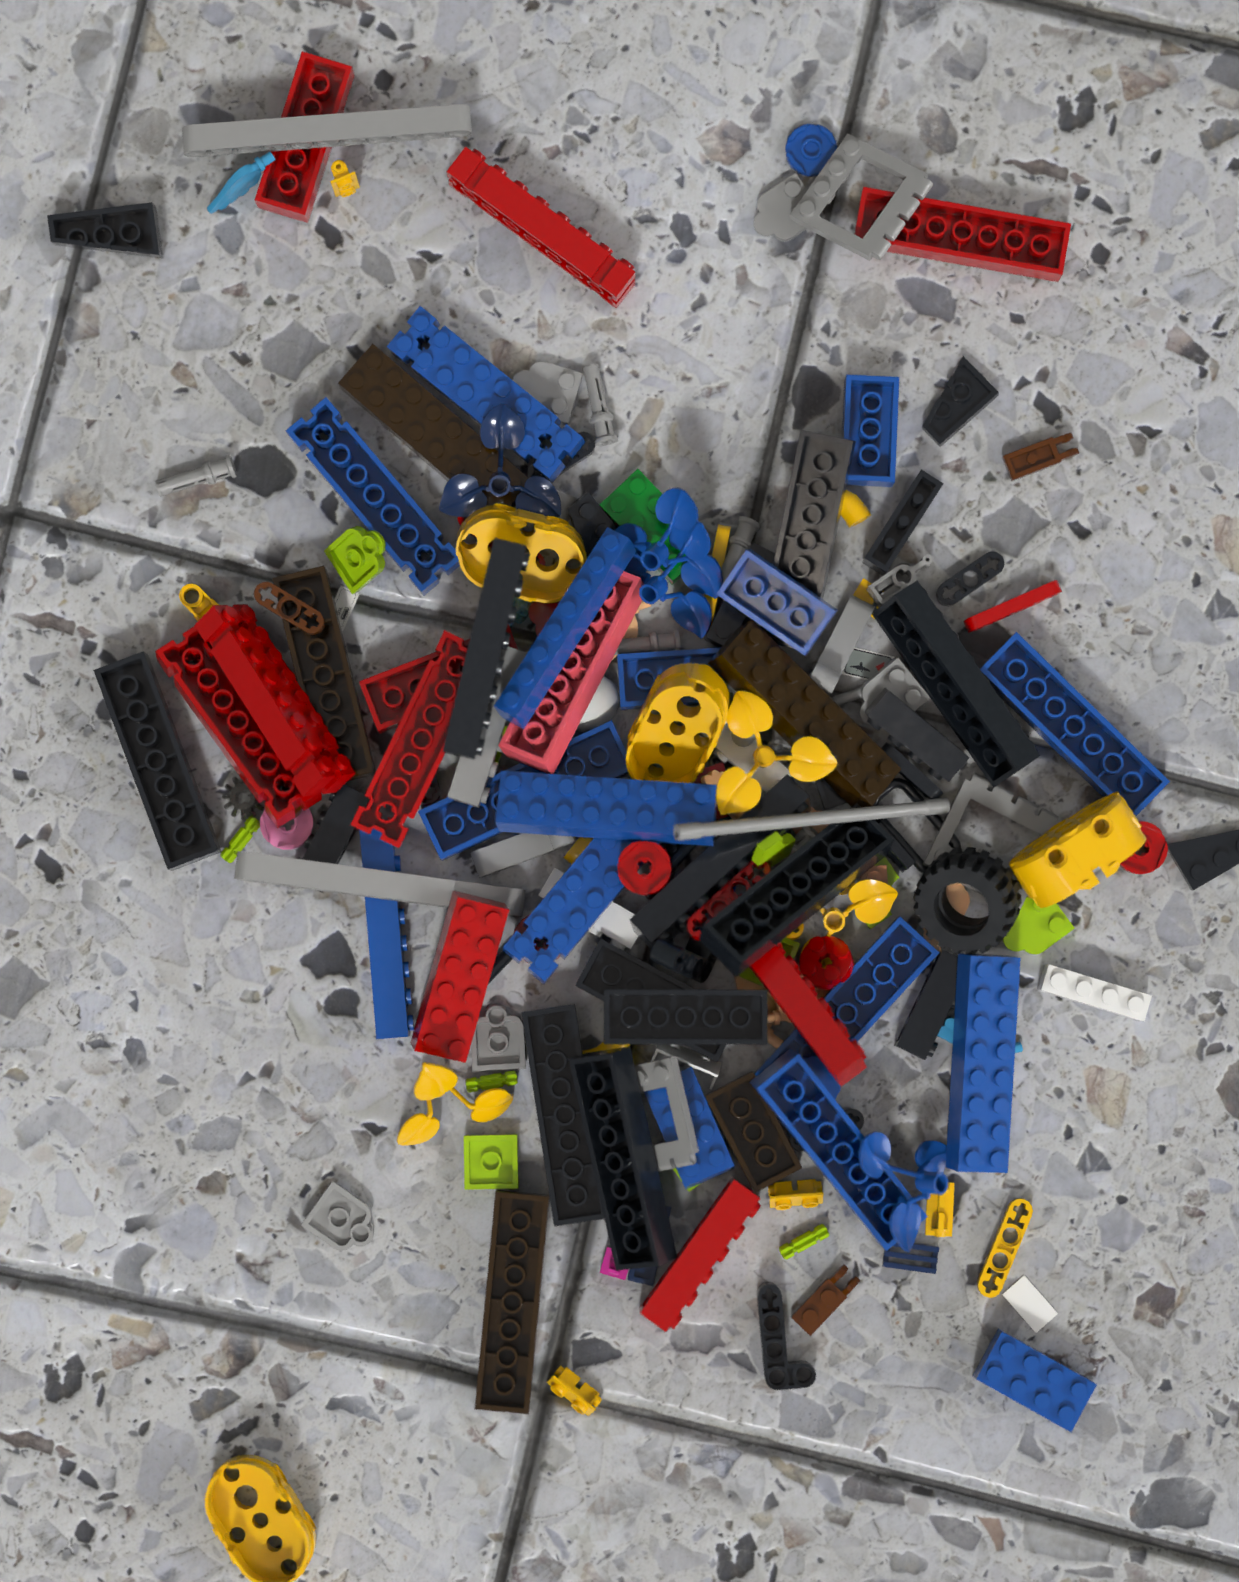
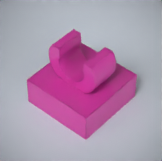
M607 1246L600 1273L626 1280L628 1269L616 1270L611 1247Z

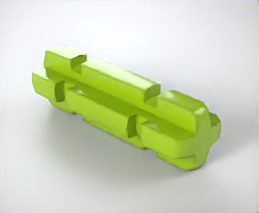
M254 816L248 817L244 822L245 826L241 827L228 843V848L225 847L220 853L221 858L228 863H232L236 859L237 852L243 850L253 837L252 833L257 832L260 828V821Z
M514 1070L507 1071L505 1074L496 1073L480 1076L478 1079L472 1077L465 1080L466 1090L469 1093L479 1091L478 1089L488 1090L504 1087L503 1085L506 1084L511 1086L518 1083L517 1073Z
M819 1224L814 1227L813 1231L809 1230L792 1239L791 1243L788 1244L787 1242L781 1245L779 1251L782 1257L787 1260L795 1256L794 1253H800L815 1245L817 1240L820 1239L822 1241L829 1237V1232L824 1224Z

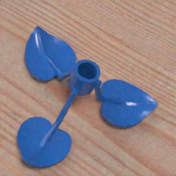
M674 487L665 491L658 499L655 507L656 516L659 521L669 524L658 542L653 544L647 542L646 532L636 524L625 523L615 530L630 538L636 553L641 556V564L645 569L655 571L661 565L668 567L670 564L686 561L681 568L683 582L693 591L709 595L714 599L718 597L716 593L723 585V575L721 567L714 557L708 554L701 560H691L687 556L668 560L669 550L664 542L673 528L687 531L693 528L698 520L696 504L685 490Z
M697 520L693 528L687 531H681L674 527L669 534L671 546L680 550L676 558L683 557L685 554L691 560H701L710 552V537L699 520ZM635 553L624 571L642 579L643 584L639 589L640 598L647 604H654L659 599L664 602L666 599L675 598L671 604V614L674 620L681 627L702 639L707 634L712 621V610L707 599L697 591H690L686 595L682 592L666 594L668 582L665 577L677 563L670 564L660 576L651 577L649 573H646L647 569L641 564V556Z
M872 1132L865 1135L859 1149V1162L863 1172L871 1178H879L885 1168L916 1177L915 1186L922 1193L908 1199L906 1204L898 1203L890 1215L889 1227L893 1238L904 1251L910 1252L921 1223L920 1207L913 1203L922 1199H930V1194L942 1195L948 1188V1179L944 1174L947 1145L931 1140L922 1142L915 1153V1162L919 1168L917 1172L886 1163L891 1156L890 1141L883 1133Z

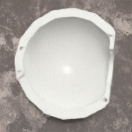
M603 676L576 731L581 733L587 732L611 721L616 715L619 705L618 688L615 683Z

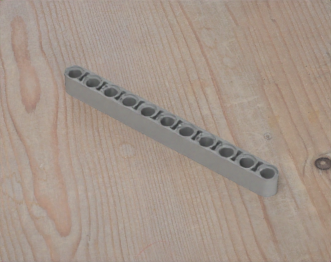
M464 104L192 124L182 127L184 155L188 157L455 138L472 134L470 106Z
M237 852L234 879L445 908L449 907L454 890L503 902L509 909L508 916L513 917L523 916L526 891L509 887L251 852Z

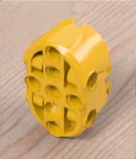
M495 503L474 511L461 524L457 535L456 555L461 569L473 584L481 588L483 587L492 550L488 544L494 538L526 545L530 557L526 571H520L524 581L520 598L518 599L528 602L554 603L561 601L587 560L583 540L568 521L558 517L544 516L522 509H515L505 504ZM526 522L534 523L532 531L528 532L522 529L526 526ZM468 534H473L477 537V541L473 544H467L463 540L466 539ZM543 549H552L558 554L559 558L554 565L543 566L537 561V554ZM570 559H576L581 564L576 569H570L566 566V563Z
M684 663L672 666L663 673L658 674L627 736L626 767L632 779L693 783L698 774L702 773L705 768L704 765L716 747L722 729L727 722L730 707L728 688L722 678L710 666ZM684 696L694 697L700 705L696 707L686 706L680 698ZM651 710H657L660 714H653ZM674 721L682 722L684 726H678ZM698 733H705L708 737H701ZM668 742L672 744L673 747H667L663 743ZM652 764H659L662 766V768H657Z
M1117 791L1092 802L1069 818L1051 827L1043 835L1020 850L1008 864L1027 896L1033 898L1038 907L1045 908L1064 900L1080 889H1091L1099 884V880L1092 871L1097 867L1101 868L1106 878L1117 872L1120 863L1135 853L1146 842V837L1140 829L1142 826L1124 797Z
M238 1455L224 1462L214 1472L205 1494V1510L213 1526V1532L226 1548L232 1563L236 1564L241 1573L252 1582H293L299 1578L314 1554L316 1546L315 1531L317 1529L294 1490L288 1484L281 1468L276 1463L274 1464L261 1456ZM237 1468L239 1470V1478H229L226 1469ZM243 1485L253 1487L258 1494L257 1503L251 1506L242 1504L237 1498L238 1488ZM278 1499L283 1502L289 1500L291 1509H280ZM258 1512L266 1514L268 1523L265 1525L258 1524L255 1521V1514ZM235 1527L242 1528L245 1532V1538L242 1540L234 1538L232 1529ZM269 1537H280L283 1542L282 1547H272L269 1543ZM286 1559L294 1560L297 1564V1569L294 1571L286 1570L283 1561Z

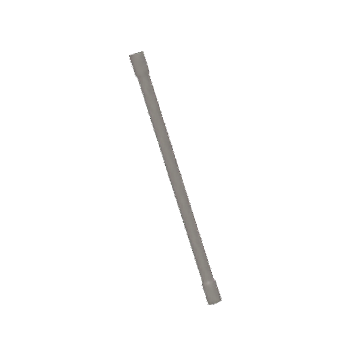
M937 798L921 802L718 822L683 823L674 825L673 834L675 840L679 841L699 839L705 836L915 815L948 814L950 812V802L948 798Z

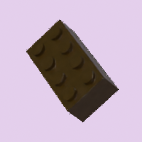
M750 1071L704 1096L752 1190L756 1193L802 1169V1166L774 1112L751 1085L750 1081L755 1078V1075Z

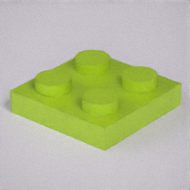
M517 1134L464 1135L465 1190L519 1188Z

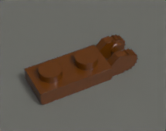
M1067 433L1054 439L1051 437L1002 456L1011 482L1060 464L1063 460L1080 454L1078 448H1071L1060 454L1056 448L1057 445L1071 441L1073 439L1072 433Z
M845 1264L829 1279L826 1278L791 1315V1318L810 1336L847 1298L846 1295L860 1282V1279L855 1276L848 1281L842 1290L835 1285L847 1273L848 1267Z

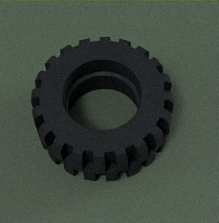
M960 847L954 848L950 853L944 852L936 860H933L921 876L913 896V900L916 902L913 906L914 914L920 916L917 922L921 929L925 928L927 930L925 935L930 940L933 938L937 940L939 947L945 949L947 946L952 949L951 952L956 954L965 951L966 955H975L978 950L980 953L989 951L991 947H996L1007 936L1018 918L1022 895L1017 893L1020 886L1018 880L1012 879L1013 871L1010 867L1005 868L1002 865L1004 861L999 857L994 859L989 856L990 852L982 850L981 853L976 852L974 847H967L965 851H962ZM959 883L969 885L978 890L988 904L989 915L982 918H970L957 912L947 898L946 886Z

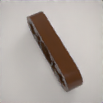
M262 582L256 586L254 590L255 600L264 608L307 634L315 635L323 630L325 620L319 611L270 582ZM271 588V594L278 599L280 594L284 595L278 601L276 609L272 608L276 604L274 601L268 598L262 601L263 596L260 594L262 589L267 591ZM287 601H293L297 605V611L291 616H287L282 612V606ZM302 608L307 609L304 615L309 618H313L314 615L318 616L316 620L319 625L317 627L307 628L308 623L300 618L299 623L295 621L300 617Z

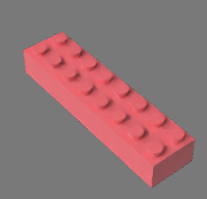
M625 571L622 573L526 727L522 729L510 722L498 745L506 757L547 774H554L642 602L639 589L643 581L640 577Z

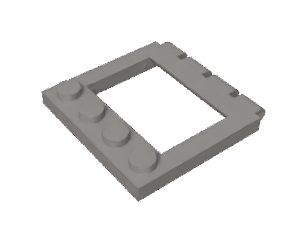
M847 134L794 208L790 218L791 221L869 261L872 257L881 260L891 246L888 240L894 241L906 225L902 219L908 221L920 205L919 200L916 198L923 200L932 188L933 183L928 180L926 172ZM861 159L904 180L863 239L821 218L823 209L827 204H830L835 197V192L841 184L845 183L850 176V171Z
M973 773L970 780H963L950 807V812L946 815L923 865L929 867L939 855L944 852L950 853L954 849L948 846L970 799L1040 834V836L1056 824L1059 816L1041 808L1037 816L1034 813L1038 805L1020 796L1012 803L1013 792L999 785L994 788L992 787L991 791H989L987 788L990 782L984 777ZM1019 883L1020 889L1017 893L1022 895V903L1019 906V909H1021L1027 894ZM962 884V885L966 886L967 888H969V889H971V890H973V891H975V892L981 894V893H980L978 890H976L975 888H973V887H971V886H969V885H966V884Z
M677 1056L635 1065L640 1092L666 1087L678 1136L676 1141L652 1145L658 1171L674 1169L676 1166L694 1165L696 1163L695 1153H698L699 1149Z

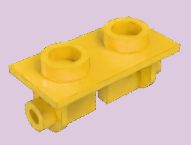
M336 160L332 163L331 171L335 179L331 180L330 183L335 197L340 195L341 197H348L356 192L355 189L360 188L355 171L349 173L347 165L341 160Z
M816 1179L797 1180L798 1190L792 1189V1181L775 1182L773 1185L768 1186L769 1208L788 1210L792 1206L802 1205L804 1208H813L818 1206V1204H823L822 1182L816 1181Z
M948 1182V1188L944 1194H930V1199H927L926 1215L928 1217L926 1218L925 1235L952 1237L954 1183Z
M560 1365L554 1372L555 1375L546 1383L551 1386L550 1389L554 1394L569 1400L575 1411L589 1416L596 1410L594 1407H597L602 1401V1398L599 1397L600 1393L586 1382L578 1389L576 1384L581 1378L567 1366L564 1368Z

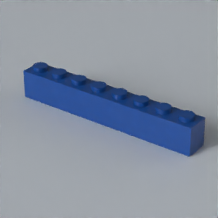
M608 527L606 528L495 703L494 708L502 718L522 729L526 727L636 553L630 538Z
M359 829L362 868L391 872L401 871L400 855L395 856V846L380 839L382 832L373 829L371 834H368ZM365 897L376 1039L409 1037L410 1031H414L413 1015H408V1004H412L411 988H406L405 978L410 977L409 961L404 962L403 951H408L407 935H402L401 924H406L405 909H400L399 901Z

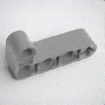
M851 595L810 676L829 696H831L875 606Z
M521 833L475 850L470 854L478 876L482 878L570 846L576 842V839L571 836Z

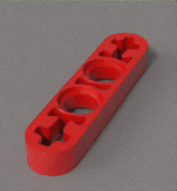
M1057 580L1051 581L969 617L963 622L968 633L974 632L1062 593L1061 587Z
M751 861L701 909L696 911L687 922L690 936L695 940H699L701 931L697 930L694 932V924L696 922L699 924L704 923L707 920L706 915H704L706 912L710 918H713L715 916L712 912L714 904L721 902L728 906L738 898L731 893L735 885L742 884L747 890L751 887L744 877L747 876L748 880H750L754 876V868L759 870L764 868V876L771 872L767 862L757 866ZM755 876L752 879L753 885L763 877Z

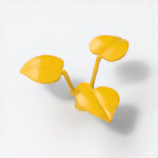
M737 691L728 710V727L734 735L740 738H749L755 734L758 748L754 751L752 757L754 766L747 774L740 767H732L721 775L716 790L719 812L722 815L748 811L757 805L761 797V787L757 780L750 777L758 767L767 768L774 761L789 760L791 761L789 765L790 775L796 780L811 782L819 780L832 772L837 766V760L828 747L821 740L814 737H803L797 740L791 748L792 756L775 755L771 747L762 745L759 733L768 730L772 726L773 716L770 707L764 700L753 693Z
M874 879L856 882L848 892L849 899L853 904L849 905L845 911L842 912L835 907L828 908L827 910L824 907L820 909V912L823 914L824 926L828 930L825 936H831L834 932L842 930L845 925L844 917H847L853 909H855L856 917L864 923L874 924L881 921L887 916L897 898V890L885 882ZM810 939L804 944L802 951L809 944ZM830 957L821 961L822 968H825L827 964L832 965L833 962L830 960Z
M423 1062L419 1078L414 1086V1094L419 1100L427 1102L428 1111L426 1115L423 1113L413 1115L403 1124L397 1136V1143L403 1146L421 1144L430 1140L438 1132L440 1122L437 1118L432 1117L433 1108L431 1100L441 1097L447 1091H451L469 1109H473L470 1117L476 1122H488L502 1115L512 1103L514 1095L505 1089L492 1088L481 1093L476 1098L475 1104L470 1103L454 1088L458 1081L454 1071L444 1066Z

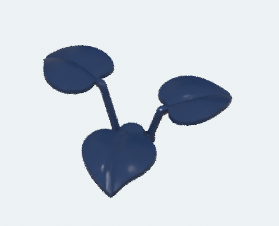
M502 403L491 409L485 416L480 429V437L484 446L489 449L498 448V469L490 476L489 485L479 486L477 479L470 474L461 473L453 476L444 487L439 511L451 516L468 517L474 511L487 505V497L482 490L490 491L495 496H504L509 491L519 490L521 492L516 496L515 500L517 509L544 516H561L559 494L548 479L541 476H531L526 480L524 487L520 485L512 486L509 475L503 471V448L514 449L518 447L525 435L522 420L507 404Z

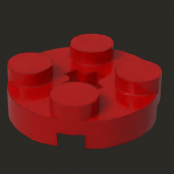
M1139 821L1142 826L1140 829L1146 837L1144 847L1147 848V852H1142L1140 856L1135 852L1120 863L1121 868L1136 875L1150 873L1159 868L1164 863L1168 852L1167 841H1165L1162 831L1156 825L1145 821Z
M637 841L628 845L619 856L617 866L618 877L622 884L632 893L642 896L654 894L663 889L668 883L672 872L671 862L667 852L659 844ZM649 861L652 864L649 867L651 872L648 875L646 873L640 875L637 872L640 869L639 862L647 863Z
M815 936L810 939L809 944L802 951L799 965L802 975H806L815 988L828 990L834 988L833 985H837L840 982L844 983L850 977L854 968V959L851 950L843 940L833 936ZM830 957V960L833 962L832 965L827 964L825 968H822L821 961Z

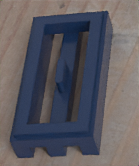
M898 1243L893 1245L894 1247H900ZM913 1244L912 1249L932 1252V1257L893 1252L890 1249L886 1251L884 1249L882 1267L936 1274L939 1247ZM889 1257L930 1262L931 1266L889 1262L888 1260Z

